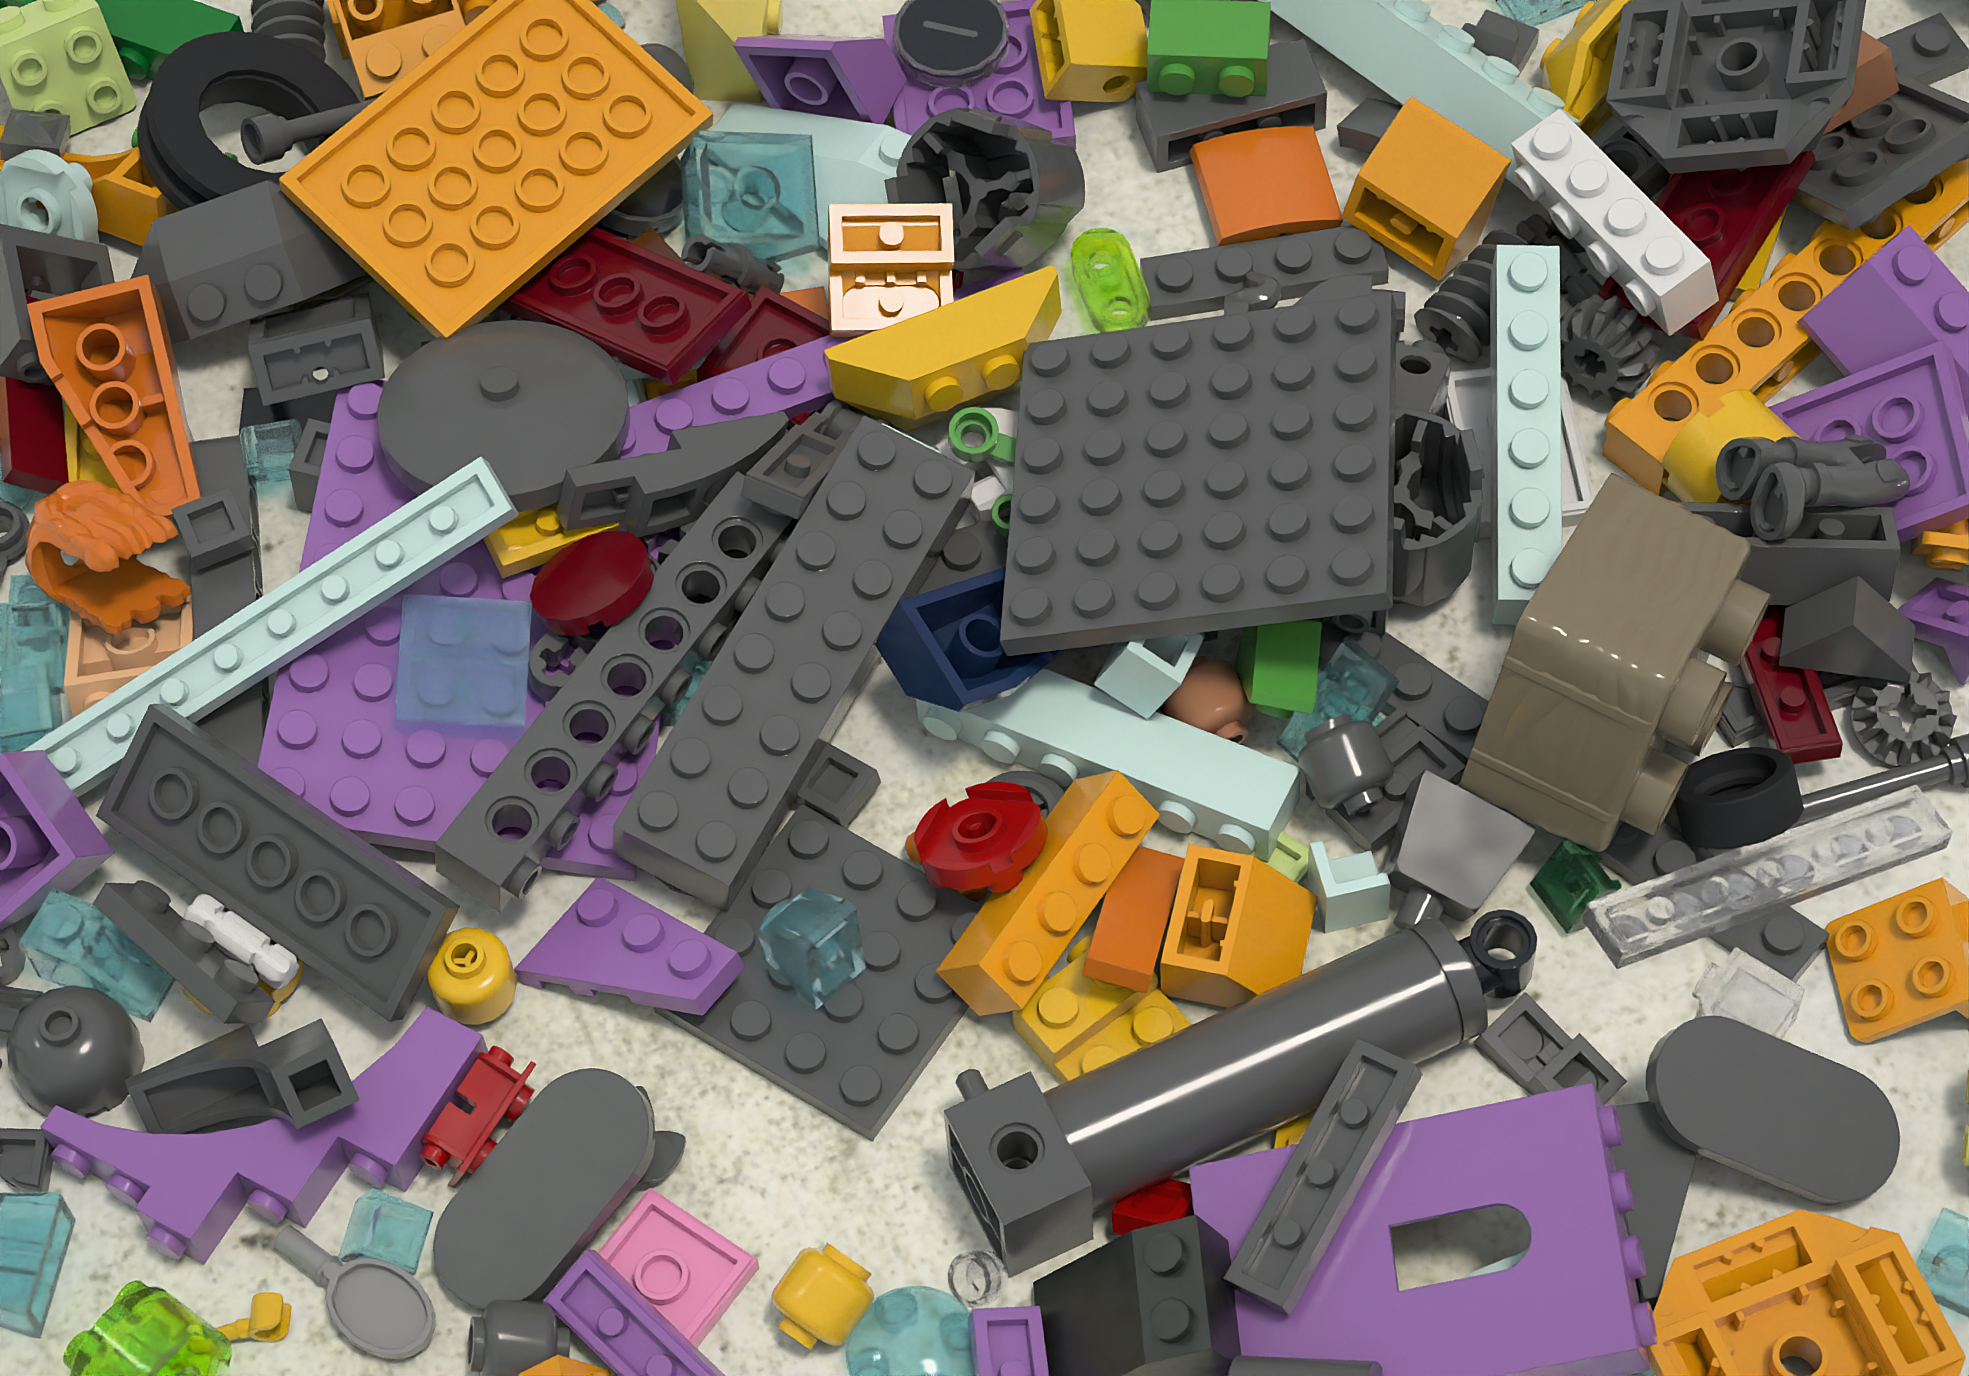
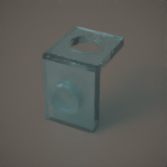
M1942 1208L1929 1239L1918 1256L1916 1265L1937 1304L1969 1318V1218L1948 1208Z

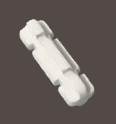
M199 895L193 904L187 907L184 913L186 920L193 921L207 929L215 939L213 945L233 960L246 965L252 971H258L260 973L258 977L271 987L282 989L296 976L300 966L293 953L280 944L272 945L270 937L233 911L225 912L223 910L225 906L210 895Z

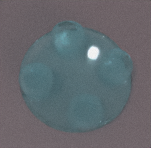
M927 1286L896 1288L878 1296L847 1339L846 1362L850 1376H974L968 1318L971 1311L951 1294Z

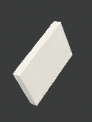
M1491 367L1450 372L1445 406L1447 421L1460 430L1473 429L1482 461L1485 478L1482 479L1483 503L1479 539L1491 537ZM1561 371L1562 527H1569L1579 524L1595 497L1565 373Z

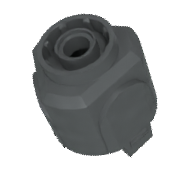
M976 107L972 109L954 108L930 118L913 134L906 144L898 163L897 177L884 180L888 204H944L947 201L942 178L950 177L949 169L956 172L963 217L959 220L960 229L953 230L955 260L953 268L1003 272L1016 268L1022 269L1040 257L1059 239L1068 223L1084 208L1085 203L1083 169L1073 146L1053 140L1052 132L1045 128ZM1016 192L1030 194L1024 200L1027 205L1021 210H1016L1009 201L1010 194Z
M1395 408L1392 604L1410 603L1425 607L1450 595L1464 582L1471 571L1474 543H1477L1479 540L1483 503L1482 479L1485 478V473L1473 429L1460 430L1442 417L1411 408Z

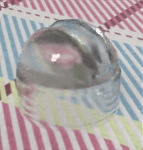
M974 1250L956 1256L949 1266L948 1284L954 1298L963 1306L975 1308L990 1304L1001 1297L1008 1286V1269L1006 1266H1003L995 1252ZM985 1276V1284L979 1290L975 1282Z

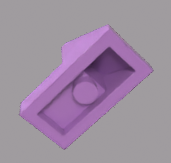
M1936 577L1897 610L1915 625L1914 638L1945 648L1956 678L1964 686L1969 682V586Z

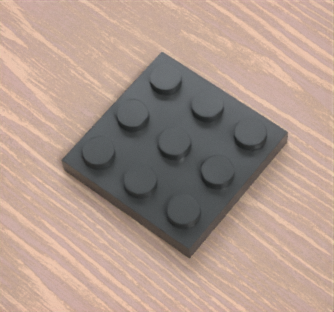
M1895 71L1899 87L1897 93L1821 137L1816 149L1813 150L1816 160L1790 201L1850 231L1872 223L1880 216L1881 211L1905 195L1922 190L1928 185L1931 178L1955 162L1969 158V103Z

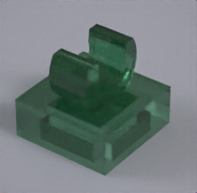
M1569 840L1559 844L1529 883L1566 934L1585 929L1600 908L1605 907L1622 887L1618 879L1611 880L1600 866V862L1603 859L1599 854L1590 852L1585 846L1570 842Z

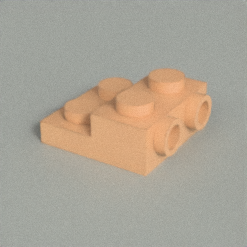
M192 593L185 598L184 603L173 609L161 604L162 613L158 619L149 623L141 624L132 619L131 627L123 630L122 634L106 633L100 626L92 625L89 620L80 618L77 612L71 611L64 689L73 718L194 641Z

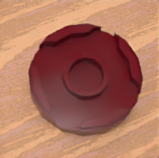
M605 531L588 535L559 551L546 562L535 577L530 593L534 611L543 626L558 635H586L590 633L587 626L600 621L604 623L605 627L613 625L636 609L651 589L654 580V574L651 570V564L654 565L642 540L629 532Z

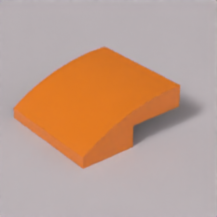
M1313 126L1271 127L1231 133L1193 144L1189 151L1218 246L1279 237L1281 233L1299 234L1337 228L1343 222V218H1341L1342 213Z

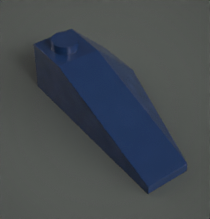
M1006 567L898 601L875 643V646L906 696L957 712L1013 694L1065 649L1014 656L1006 655L1000 642Z

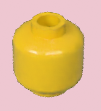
M465 927L446 934L426 973L436 1006L445 1016L460 1024L480 1025L493 1021L508 1009L515 997L517 978L508 949L495 934L482 928Z
M826 1243L822 1251L810 1247L803 1249L772 1292L774 1306L785 1315L777 1327L810 1350H812L819 1339L831 1346L843 1345L874 1301V1292L866 1283L872 1273L829 1243Z

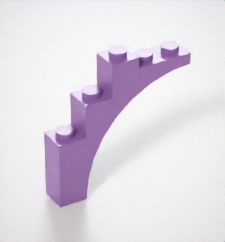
M426 1007L389 1051L352 1080L360 1101L299 1129H296L289 1121L276 1117L257 1125L207 1134H150L100 1124L56 1105L40 1128L53 1149L50 1157L57 1165L79 1178H84L88 1172L106 1181L105 1187L112 1195L127 1205L135 1207V1211L147 1231L144 1238L154 1249L174 1260H179L182 1254H185L204 1265L246 1204L271 1222L279 1224L283 1218H286L306 1228L347 1166L357 1177L372 1186L382 1187L384 1182H387L406 1193L425 1164L419 1157L420 1152L424 1148L420 1140L424 1134L428 1133L448 1102H451L460 1109L463 1108L466 1101L454 1093L476 1062L475 1059L480 1052L488 1053V1049L482 1034Z

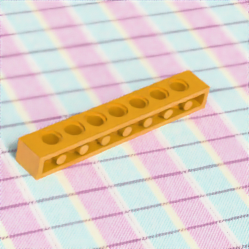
M1969 158L1955 162L1931 178L1928 185L1922 190L1905 195L1881 211L1880 216L1868 225L1857 227L1850 231L1826 219L1813 234L1810 244L1797 255L1793 252L1788 253L1777 263L1768 281L1756 291L1753 288L1744 291L1732 305L1729 315L1715 327L1712 326L1703 341L1693 339L1688 347V351L1674 363L1670 360L1665 361L1654 371L1647 382L1646 388L1632 400L1629 397H1625L1611 409L1604 422L1607 430L1603 455L1642 487L1660 497L1669 489L1663 484L1661 477H1669V473L1662 467L1663 458L1674 438L1692 417L1701 410L1708 417H1711L1725 406L1717 398L1736 389L1749 390L1765 404L1823 352L1797 323L1802 316L1876 250L1908 225L1913 228L1933 252H1936L1969 222ZM1748 345H1755V346H1758V348H1756V347H1750V346H1748ZM1705 381H1714L1719 384H1710ZM1670 417L1679 421H1668L1663 418Z

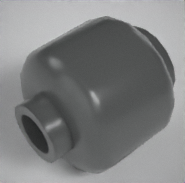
M1344 714L1319 724L1303 736L1306 745L1300 750L1297 759L1320 807L1324 809L1345 807L1348 815L1354 816L1373 808L1384 800L1380 789L1386 786L1393 778L1394 768L1374 726L1370 722L1353 721L1350 714Z
M494 1300L487 1304L481 1317H471L467 1343V1366L469 1372L478 1373L479 1376H518L521 1372L556 1355L569 1358V1327H557L556 1315L548 1303L541 1301Z

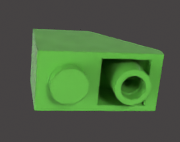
M1320 618L1243 628L1234 666L1249 703L1256 704V710L1278 718H1291L1294 711L1313 715L1316 703L1322 628Z

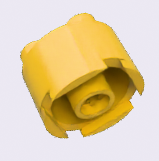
M1736 389L1717 398L1725 406L1711 417H1708L1702 410L1692 417L1674 438L1663 458L1662 467L1669 473V477H1661L1662 482L1682 502L1751 504L1752 497L1741 500H1729L1719 490L1716 481V462L1721 449L1729 441L1742 437H1765L1774 442L1782 437H1798L1802 439L1753 393L1747 389Z

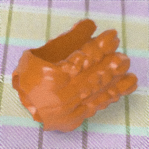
M76 480L63 484L52 494L35 502L34 516L26 533L27 550L25 565L35 586L48 598L68 606L73 612H77L80 618L89 620L92 625L100 626L106 633L122 634L123 630L131 627L132 619L141 624L149 623L158 619L162 613L161 604L173 609L184 603L185 598L190 595V586L182 580L172 578L167 573L160 572L154 567L144 565L137 560V554H142L145 549H150L154 542L164 543L178 535L169 518L148 511L130 493L122 494L119 489L109 488L105 484L96 481ZM61 550L80 559L73 565H68L61 556Z

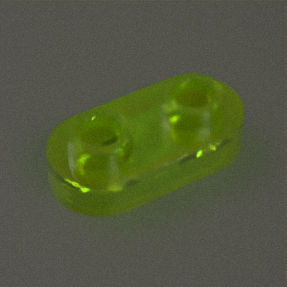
M1095 228L1082 233L1076 238L1071 248V269L1092 325L1100 333L1145 327L1150 318V296L1128 240L1121 233L1108 228ZM1097 264L1109 265L1102 269H1096L1093 267ZM1118 310L1128 312L1126 314L1121 315L1112 314L1113 312Z

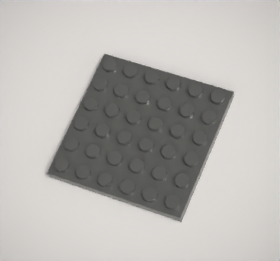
M1392 291L1029 343L1023 355L1000 642L1006 655L1014 656L1392 609L1397 307Z

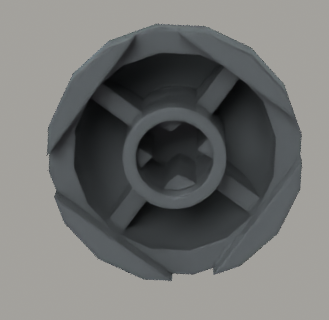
M77 985L51 989L31 1000L16 1018L6 1043L10 1076L28 1106L45 1117H48L55 1105L83 1117H86L85 1114L97 1112L103 1107H106L109 1112L122 1104L130 1094L125 1080L141 1073L145 1062L140 1032L126 1009L116 999L100 989Z

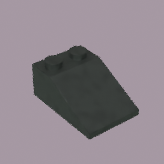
M1198 1215L1188 1216L1132 1230L1034 1281L1035 1306H1040L1049 1376H1228L1233 1358L1241 1355L1234 1289L1223 1279L1231 1266L1228 1240Z

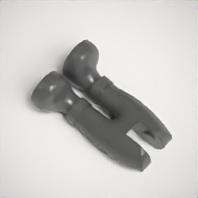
M1860 435L1847 436L1836 441L1822 442L1802 440L1798 437H1782L1776 442L1765 437L1736 438L1729 441L1721 449L1716 462V481L1719 490L1729 500H1741L1752 497L1750 508L1752 527L1761 539L1768 541L1782 540L1793 534L1800 525L1804 507L1823 506L1824 504L1844 507L1881 505L1904 497L1910 486V479L1906 470L1894 459L1885 460L1886 448L1880 441H1874L1870 437Z

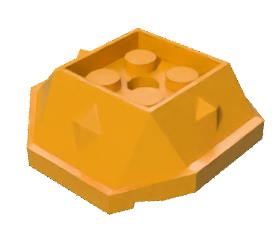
M1801 1209L1673 1259L1653 1311L1658 1344L1647 1346L1649 1363L1656 1376H1796L1788 1372L1781 1364L1780 1360L1786 1357H1799L1807 1361L1814 1370V1373L1809 1376H1960L1966 1358L1899 1233L1871 1226L1869 1229H1865L1838 1218Z

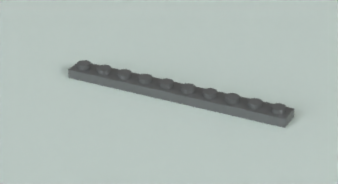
M1323 617L1320 618L1322 628L1318 668L1387 716L1401 706L1407 712V718L1417 727L1422 725L1466 766L1489 701L1387 632L1385 635L1368 631L1363 633L1348 632L1336 624L1324 622ZM1665 821L1655 836L1623 822L1609 847L1602 852H1593L1583 845L1573 843L1788 992L1827 946L1826 942L1829 939L1830 933L1705 848L1697 847L1686 841L1680 831Z

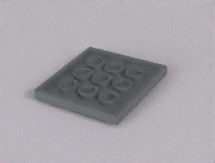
M801 803L760 857L729 911L720 910L704 931V934L738 952L745 965L744 970L704 1015L653 1007L654 1012L873 1142L970 1007L935 971L982 906L951 888L933 887L929 883L926 874Z

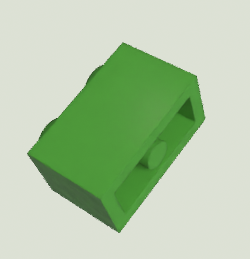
M1151 0L1147 47L1148 92H1166L1172 95H1183L1186 93L1223 94L1231 97H1244L1247 95L1267 96L1271 2Z

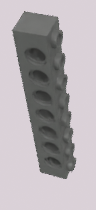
M737 471L656 570L652 587L640 605L624 619L609 628L435 843L436 872L499 913H501L513 896L519 899L525 897L539 878L542 866L539 864L552 847L561 850L573 837L580 823L578 814L590 799L599 802L611 789L618 775L616 767L628 751L636 755L649 741L656 726V722L653 721L666 704L673 708L681 701L693 679V675L690 673L702 658L711 661L719 653L729 635L727 627L739 612L742 614L796 527L798 520L790 516L772 514L766 511L761 504L741 497L745 476ZM737 549L746 552L748 556L732 558L723 552ZM702 594L710 597L713 601L697 604L688 600L687 597ZM662 639L669 640L677 646L669 650H660L651 646L650 643ZM627 685L635 687L640 693L625 697L614 693L612 690L616 687ZM583 732H593L600 735L603 739L597 743L585 744L579 742L574 737ZM555 779L566 786L558 791L547 792L539 789L536 784L542 780ZM506 827H518L528 833L518 840H506L497 835L500 830Z

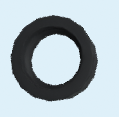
M1763 747L1732 749L1712 754L1692 763L1688 767L1685 778L1674 800L1683 838L1697 847L1716 850L1741 848L1771 839L1784 833L1797 823L1804 811L1791 757L1778 749Z

